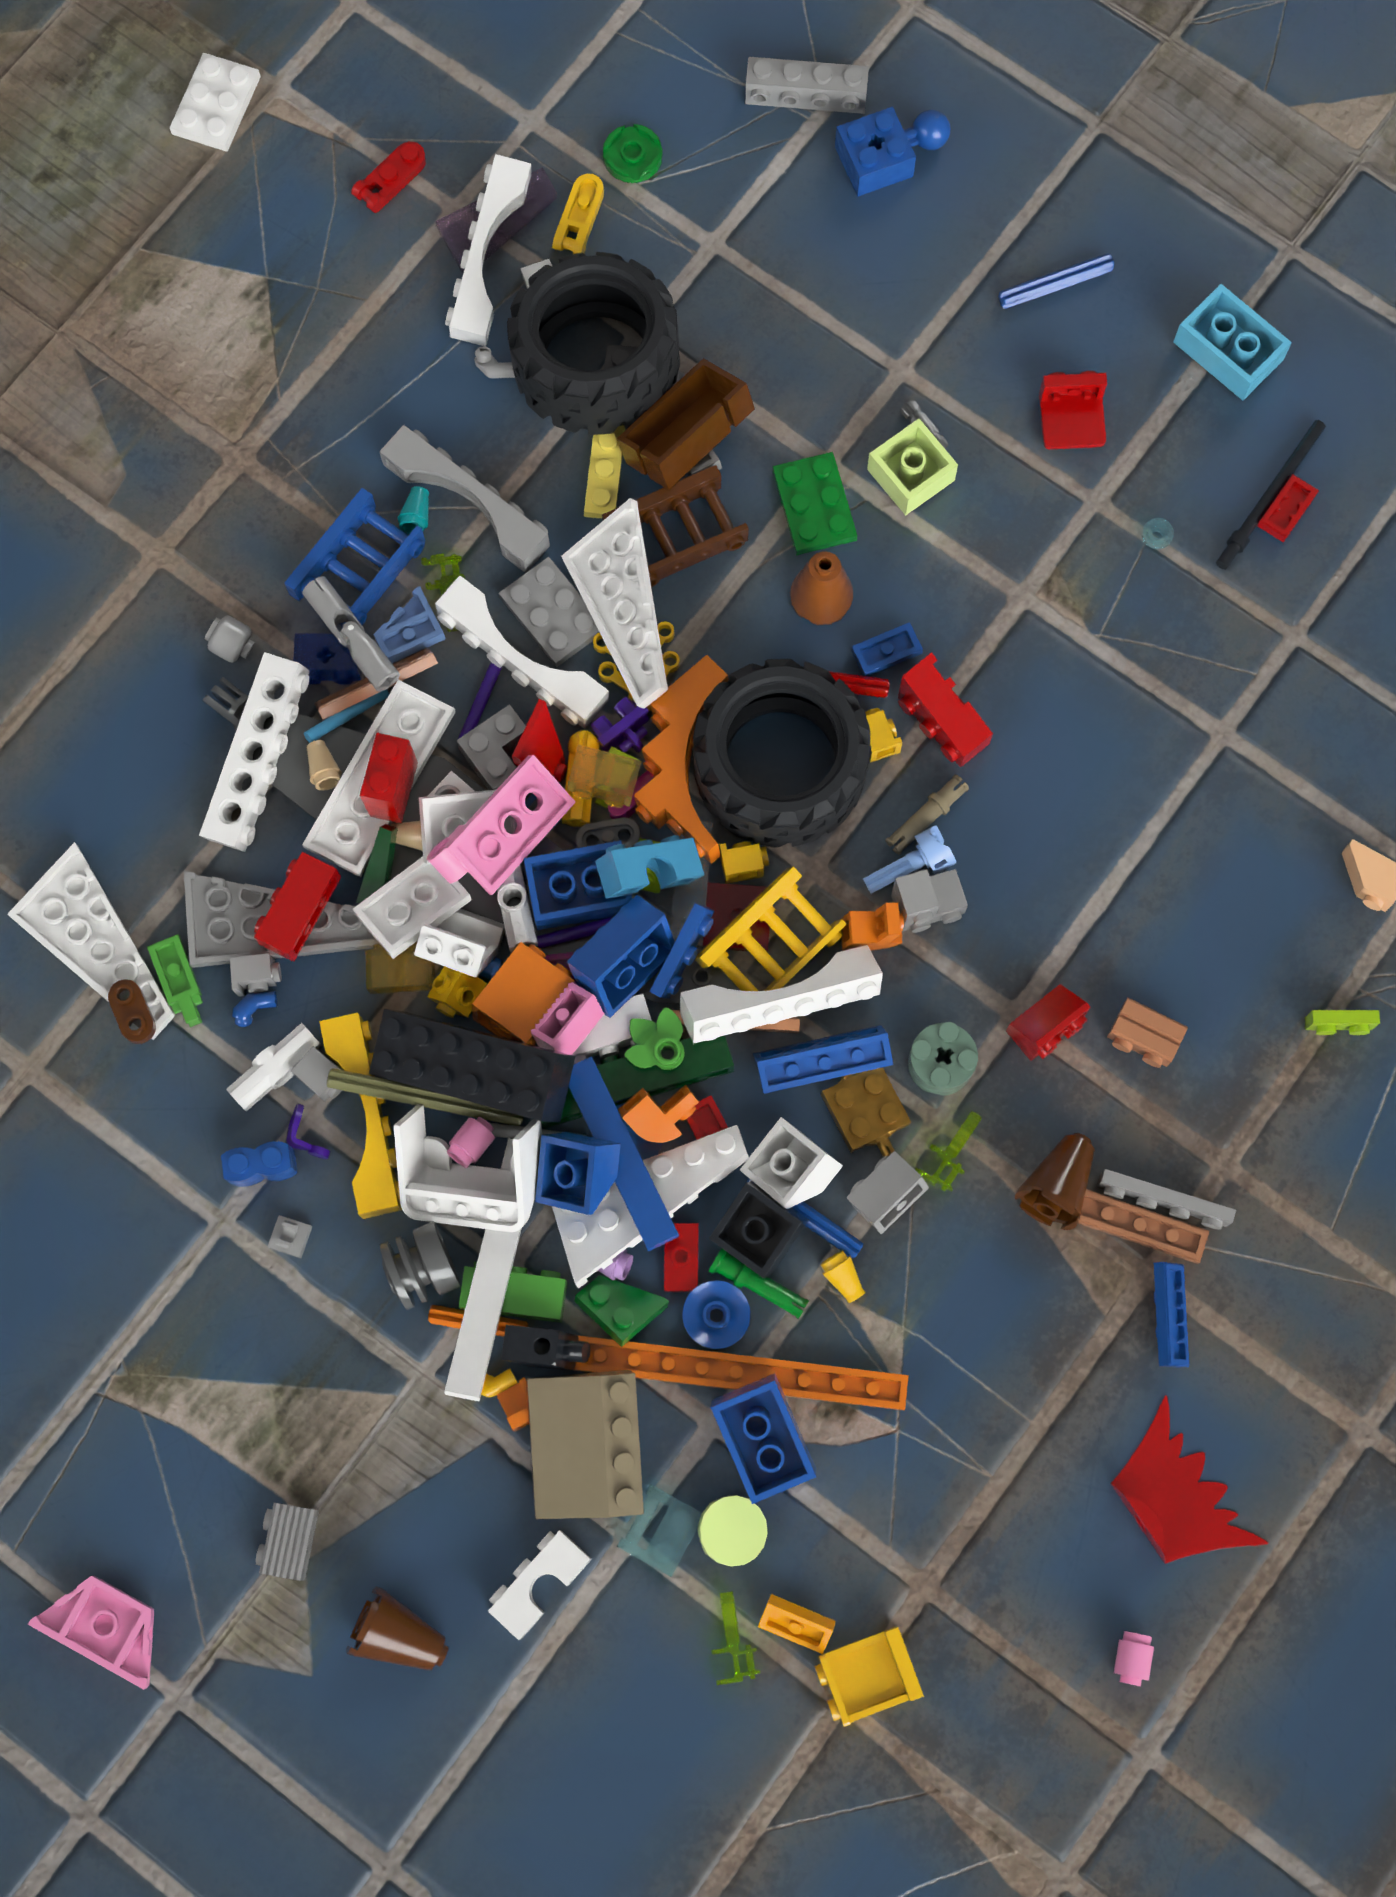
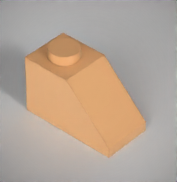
M1352 839L1344 848L1342 856L1355 895L1362 899L1364 905L1370 909L1386 912L1396 901V862Z

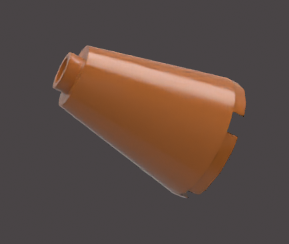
M827 551L818 552L808 561L792 583L790 591L791 604L801 618L804 617L816 625H830L841 620L846 615L853 601V587L840 560L835 554Z

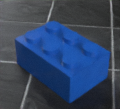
M621 840L524 858L537 930L613 917L624 904L632 900V894L606 899L595 863L597 859L606 854L605 849L622 844Z
M636 895L629 903L624 904L606 925L601 926L582 948L577 949L567 963L576 984L592 993L598 1000L597 1002L605 1015L611 1018L662 968L675 940L665 914Z
M775 1373L712 1400L711 1410L752 1504L817 1477L814 1462Z

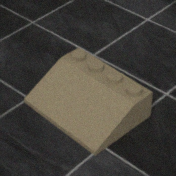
M630 1370L527 1378L535 1519L610 1518L644 1514L635 1373Z

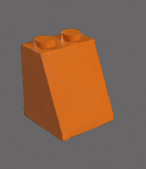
M520 942L472 1003L473 1020L494 1035L535 1045L537 1042L532 1036L531 1030L536 1029L535 1024L540 1023L539 1019L544 1018L543 1014L548 1013L547 1009L552 1008V1004L556 1003V999L560 998L561 993H564V988H568V983H574L575 980L571 978L573 975L563 965L557 963L554 966L544 959L546 957L545 953L535 945L530 944L526 946Z

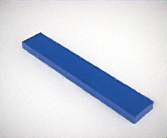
M592 1056L574 1064L569 1089L593 1138L620 1143L618 1175L615 1184L648 1252L678 1238L679 1234Z

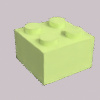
M917 419L869 453L867 470L906 516L954 482L958 464L924 423Z

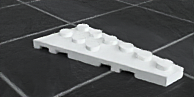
M629 498L561 557L636 705L645 709L665 693L668 687L637 501Z
M74 842L7 915L108 1002V993L114 983L123 979L134 981L142 989L155 1020L156 1031L151 1038L154 1040L175 1017V1014L168 1005L165 996L80 848ZM127 990L123 991L120 994V1000L128 999L130 992ZM141 1020L133 1022L138 1028L141 1027Z
M735 1125L647 1158L643 1162L672 1218L676 1210L686 1203L691 1204L699 1197L698 1194L713 1182L718 1183L746 1162L749 1156L740 1130ZM615 1182L592 1215L552 1206L574 1283L578 1289L587 1283V1278L600 1268L604 1270L612 1264L614 1257L626 1248H633L642 1241L640 1233Z

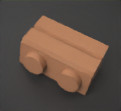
M1127 998L1107 1038L1113 1040L1112 1045L1115 1048L1126 1053H1130L1133 1050L1143 1055L1142 1060L1145 1063L1160 1068L1161 1065L1167 1067L1172 1062L1188 1027Z

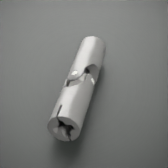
M323 576L309 582L303 589V596L339 642L349 648L353 661L376 691H384L391 687L399 679L400 673L377 643L365 633L364 627L330 582ZM346 622L339 632L336 626L339 623Z

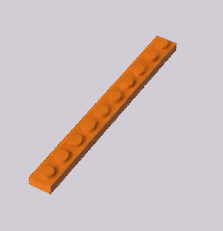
M577 1335L579 1341L589 1343L590 1357L586 1363L576 1362L574 1371L597 1373L630 1370L635 1373V1378L730 1390L739 1389L775 1373L784 1395L788 1397L903 1411L906 1406L909 1375L630 1341L621 1347L613 1339Z

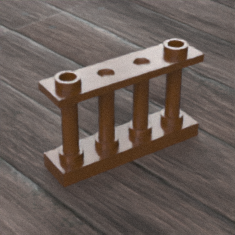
M717 465L678 481L669 490L661 488L635 500L638 504L640 522L649 523L666 557L651 565L647 562L651 587L658 584L660 579L726 550L735 551L748 541L749 528L747 524L744 523L734 527L717 494L718 490L721 489V473ZM701 497L703 499L706 498L723 532L708 540L705 539L689 507L691 501ZM616 509L602 514V521L606 519L610 514H612ZM671 510L678 511L694 543V546L678 553L660 519L662 514Z

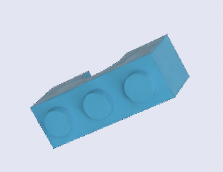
M674 835L662 839L661 843L653 844V841L649 839L635 843L630 848H625V844H617L605 849L606 854L597 859L595 863L606 899L635 894L648 886L650 882L646 868L651 869L656 874L661 889L688 885L705 875L694 838L680 839L679 835Z

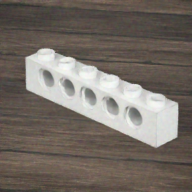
M264 652L199 836L246 852L247 846L253 842L256 833L255 823L258 815L263 813L266 806L265 795L269 784L274 782L277 775L276 764L278 758L287 747V733L290 724L294 723L298 716V702L301 693L306 691L309 684V670L300 663ZM284 686L283 695L278 699H274L275 691L279 687ZM273 716L272 726L264 730L265 720ZM258 747H262V755L258 759L253 760L254 751ZM251 777V786L247 790L243 791V781L246 778ZM240 807L241 814L239 818L232 821V812Z

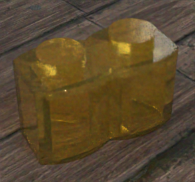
M417 942L394 959L391 958L380 943L375 944L373 949L365 950L366 988L370 994L429 991L432 989L435 979V964L414 955Z

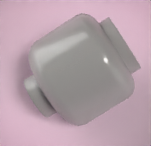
M229 615L222 617L221 620L216 617L204 638L208 641L207 647L210 652L231 663L236 662L240 656L246 659L255 643L250 640L251 628Z

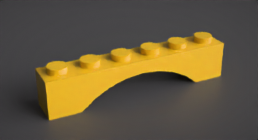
M358 1012L319 1021L325 1053L344 1071L375 1077V1075L369 1074L374 1052L370 1053L368 1041L373 1040L369 1021H363ZM360 1094L365 1110L367 1133L365 1150L360 1167L352 1181L358 1215L362 1219L400 1211L402 1208L400 1205L399 1183L396 1181L394 1168H397L396 1149H390L387 1136L393 1135L389 1116L383 1117L381 1104L386 1103V1099Z

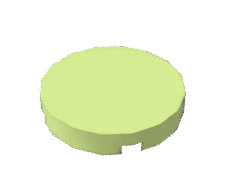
M737 1495L724 1496L709 1503L701 1514L698 1524V1537H700L705 1554L715 1562L731 1567L745 1565L755 1559L764 1548L768 1534L766 1519L761 1509L755 1503L752 1504L750 1499Z

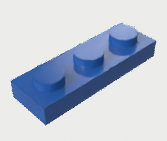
M694 904L649 992L660 998H670L671 994L675 995L679 991L683 983L681 975L686 965L690 966L694 962L699 951L696 946L701 936L705 937L713 925L714 919L711 917L714 910L702 904Z

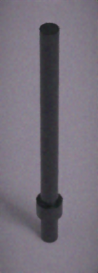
M1315 420L1240 529L1234 531L1227 540L1228 546L1216 561V565L1219 568L1226 570L1237 553L1243 552L1250 542L1249 536L1326 428L1322 421Z

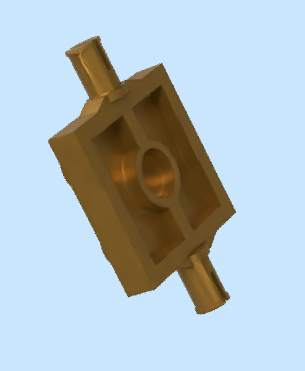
M883 1067L842 1076L838 1084L821 1092V1096L850 1153L864 1146L877 1144L882 1156H889L895 1151L889 1138L895 1131L911 1123Z

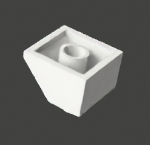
M780 1117L749 1159L740 1168V1171L780 1205L789 1209L822 1193L843 1165L801 1131Z

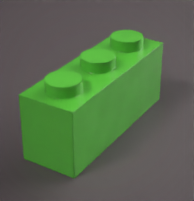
M474 1262L473 1267L464 1266L458 1306L461 1310L466 1308L477 1262ZM512 1266L501 1315L562 1323L568 1285L567 1280L560 1278V1272L541 1270L539 1276L527 1274V1268Z

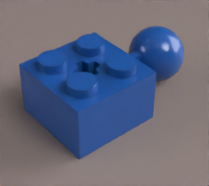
M892 106L836 126L835 148L858 197L913 177L916 155L912 147L918 145L925 150L941 148L949 139L951 127L948 118L942 112L926 110L915 118L911 128L903 130Z

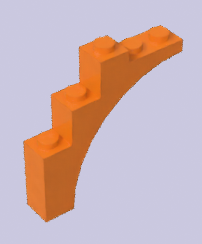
M705 655L671 684L665 693L650 704L653 714L651 720L661 733L642 748L645 759L643 765L646 770L654 775V778L635 793L634 798L637 804L635 811L646 824L652 822L658 829L667 824L673 834L679 835V837L683 835L686 839L694 838L699 858L701 859L704 856L712 864L721 854L718 843L703 826L692 805L689 791V766L697 716L703 711L704 701L716 685L728 682L729 677L708 655Z

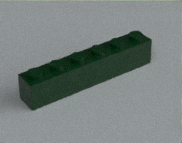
M725 1035L713 1040L693 1043L691 1037L683 1040V1036H681L680 1042L684 1047L685 1054L682 1063L675 1069L664 1070L656 1065L645 1069L639 1068L630 1063L626 1057L620 1059L619 1055L609 1056L600 1060L601 1065H597V1068L616 1106L626 1103L642 1088L651 1097L682 1088L684 1085L689 1086L734 1072V1063ZM667 1048L662 1051L661 1055L665 1059H670L674 1056V1051ZM569 1087L561 1121H541L544 1129L583 1118Z

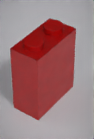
M376 733L360 791V797L370 817L402 824L418 765L408 739Z

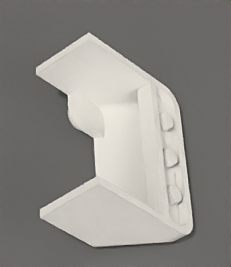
M417 1104L394 1125L400 1205L403 1212L408 1217L420 1221H434L435 1223L504 1232L519 1231L529 1220L536 1196L542 1135L541 1121L533 1119L513 1138V1155L510 1159V1170L473 1165L465 1168L457 1163H452V1158L446 1152L449 1145L443 1139L426 1136L424 1105Z

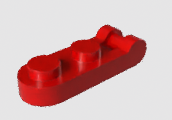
M408 141L402 143L364 180L357 181L352 187L351 194L358 200H364L367 208L373 213L379 212L423 170L426 165L424 148L417 142ZM375 188L379 190V192L373 193L372 191Z

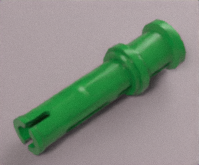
M722 1248L708 1271L712 1274L717 1272L726 1277L737 1288H742L743 1286L792 1314L797 1319L800 1318L803 1310L794 1306L792 1302L802 1308H805L809 1302L807 1298L801 1297L768 1277H761Z

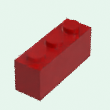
M301 852L298 859L294 858L289 864L286 871V876H288L282 888H276L270 899L272 906L266 916L262 915L258 919L254 928V933H256L254 938L259 945L295 962L341 879L337 868L304 852Z

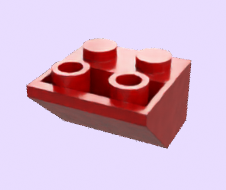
M1059 984L1008 1025L1006 1032L1030 1061L1038 1055L1041 1059H1044L1057 1048V1045L1062 1041V1036L1069 1039L1083 1028L1082 1025L1088 1020L1085 1015L1091 1007L1082 998Z

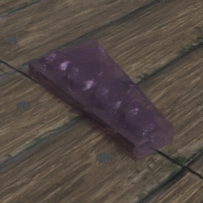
M543 167L531 173L524 205L512 212L500 224L490 240L484 261L557 199V192ZM477 201L435 221L439 233L462 274L465 270L461 268L463 252L465 249L470 251L472 240L468 239L472 221H478L480 213L476 211Z

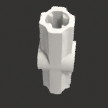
M520 864L497 889V900L501 908L510 952H513L520 942L526 946L530 944L538 946L530 910V901L527 896ZM513 897L521 898V902L516 906L506 905Z
M301 1023L276 1046L271 1045L260 1052L253 1060L252 1067L226 1090L247 1112L270 1090L280 1088L287 1083L294 1075L291 1072L292 1068L312 1046L318 1049L321 1044Z

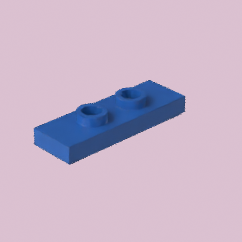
M1157 1262L1154 1263V1302L1156 1305L1157 1326L1155 1332L1158 1340L1159 1366L1189 1367L1184 1265Z

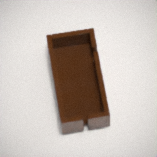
M703 358L616 439L626 464L644 475L648 473L650 479L669 490L731 432V425L737 427L755 410L746 382Z

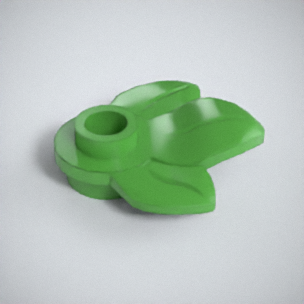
M665 1007L658 1016L656 1023L646 1019H631L630 1035L635 1045L624 1054L627 1060L634 1066L644 1069L655 1065L664 1070L677 1068L682 1063L685 1054L684 1047L680 1042L683 1026L678 1016L671 1009ZM664 1049H672L674 1056L670 1059L663 1058L661 1054Z

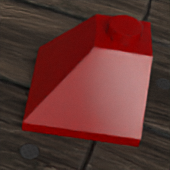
M539 699L512 754L513 762L518 767L528 755H534L549 773L561 783L567 771L564 753L546 702Z

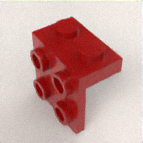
M1084 371L1080 374L1066 375L1063 372H1055L1043 376L1039 390L1043 444L1046 449L1092 448L1105 445L1106 429L1103 396L1107 387L1106 373Z

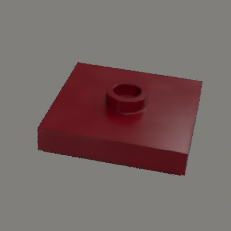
M708 882L706 907L714 910L711 917L714 919L709 933L705 937L703 936V948L767 887ZM758 919L750 927L752 930L751 935L768 952L770 926L765 921L760 922ZM736 942L727 949L748 951L742 944L738 945Z

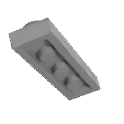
M1107 1169L1100 1173L1096 1186L1103 1188L1104 1194L1110 1197L1123 1199L1125 1195L1137 1199L1136 1204L1142 1207L1156 1209L1157 1206L1170 1209L1169 1214L1174 1217L1189 1219V1216L1202 1219V1225L1221 1230L1222 1226L1227 1227L1232 1224L1236 1213L1235 1209Z

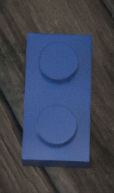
M909 622L853 645L851 652L862 675L871 676L921 655L923 648Z

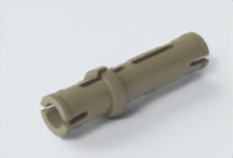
M956 774L952 776V779L937 793L932 792L927 797L928 801L890 837L885 839L887 845L891 847L901 839L892 849L896 854L900 855L915 840V835L923 832L941 814L946 815L950 811L949 807L969 790L966 782L954 790V787L963 779Z

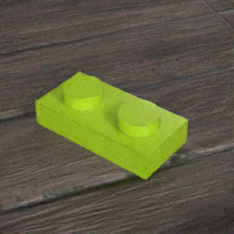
M1312 1010L1305 1016V1030H1316L1317 1035L1336 1034V1030H1349L1350 1035H1366L1380 1024L1379 1010Z

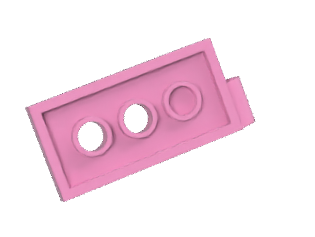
M528 755L465 825H459L449 837L439 842L430 851L427 860L448 883L451 884L458 881L469 872L489 895H493L576 801L534 755ZM530 792L537 798V806L533 811L529 810L525 804V798ZM509 815L515 819L517 824L516 830L512 834H509L504 828V821Z

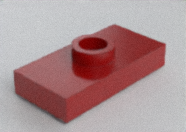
M1292 474L1257 526L1284 543L1319 490Z
M673 1223L679 1237L665 1243L664 1292H691L698 1286L699 1223Z

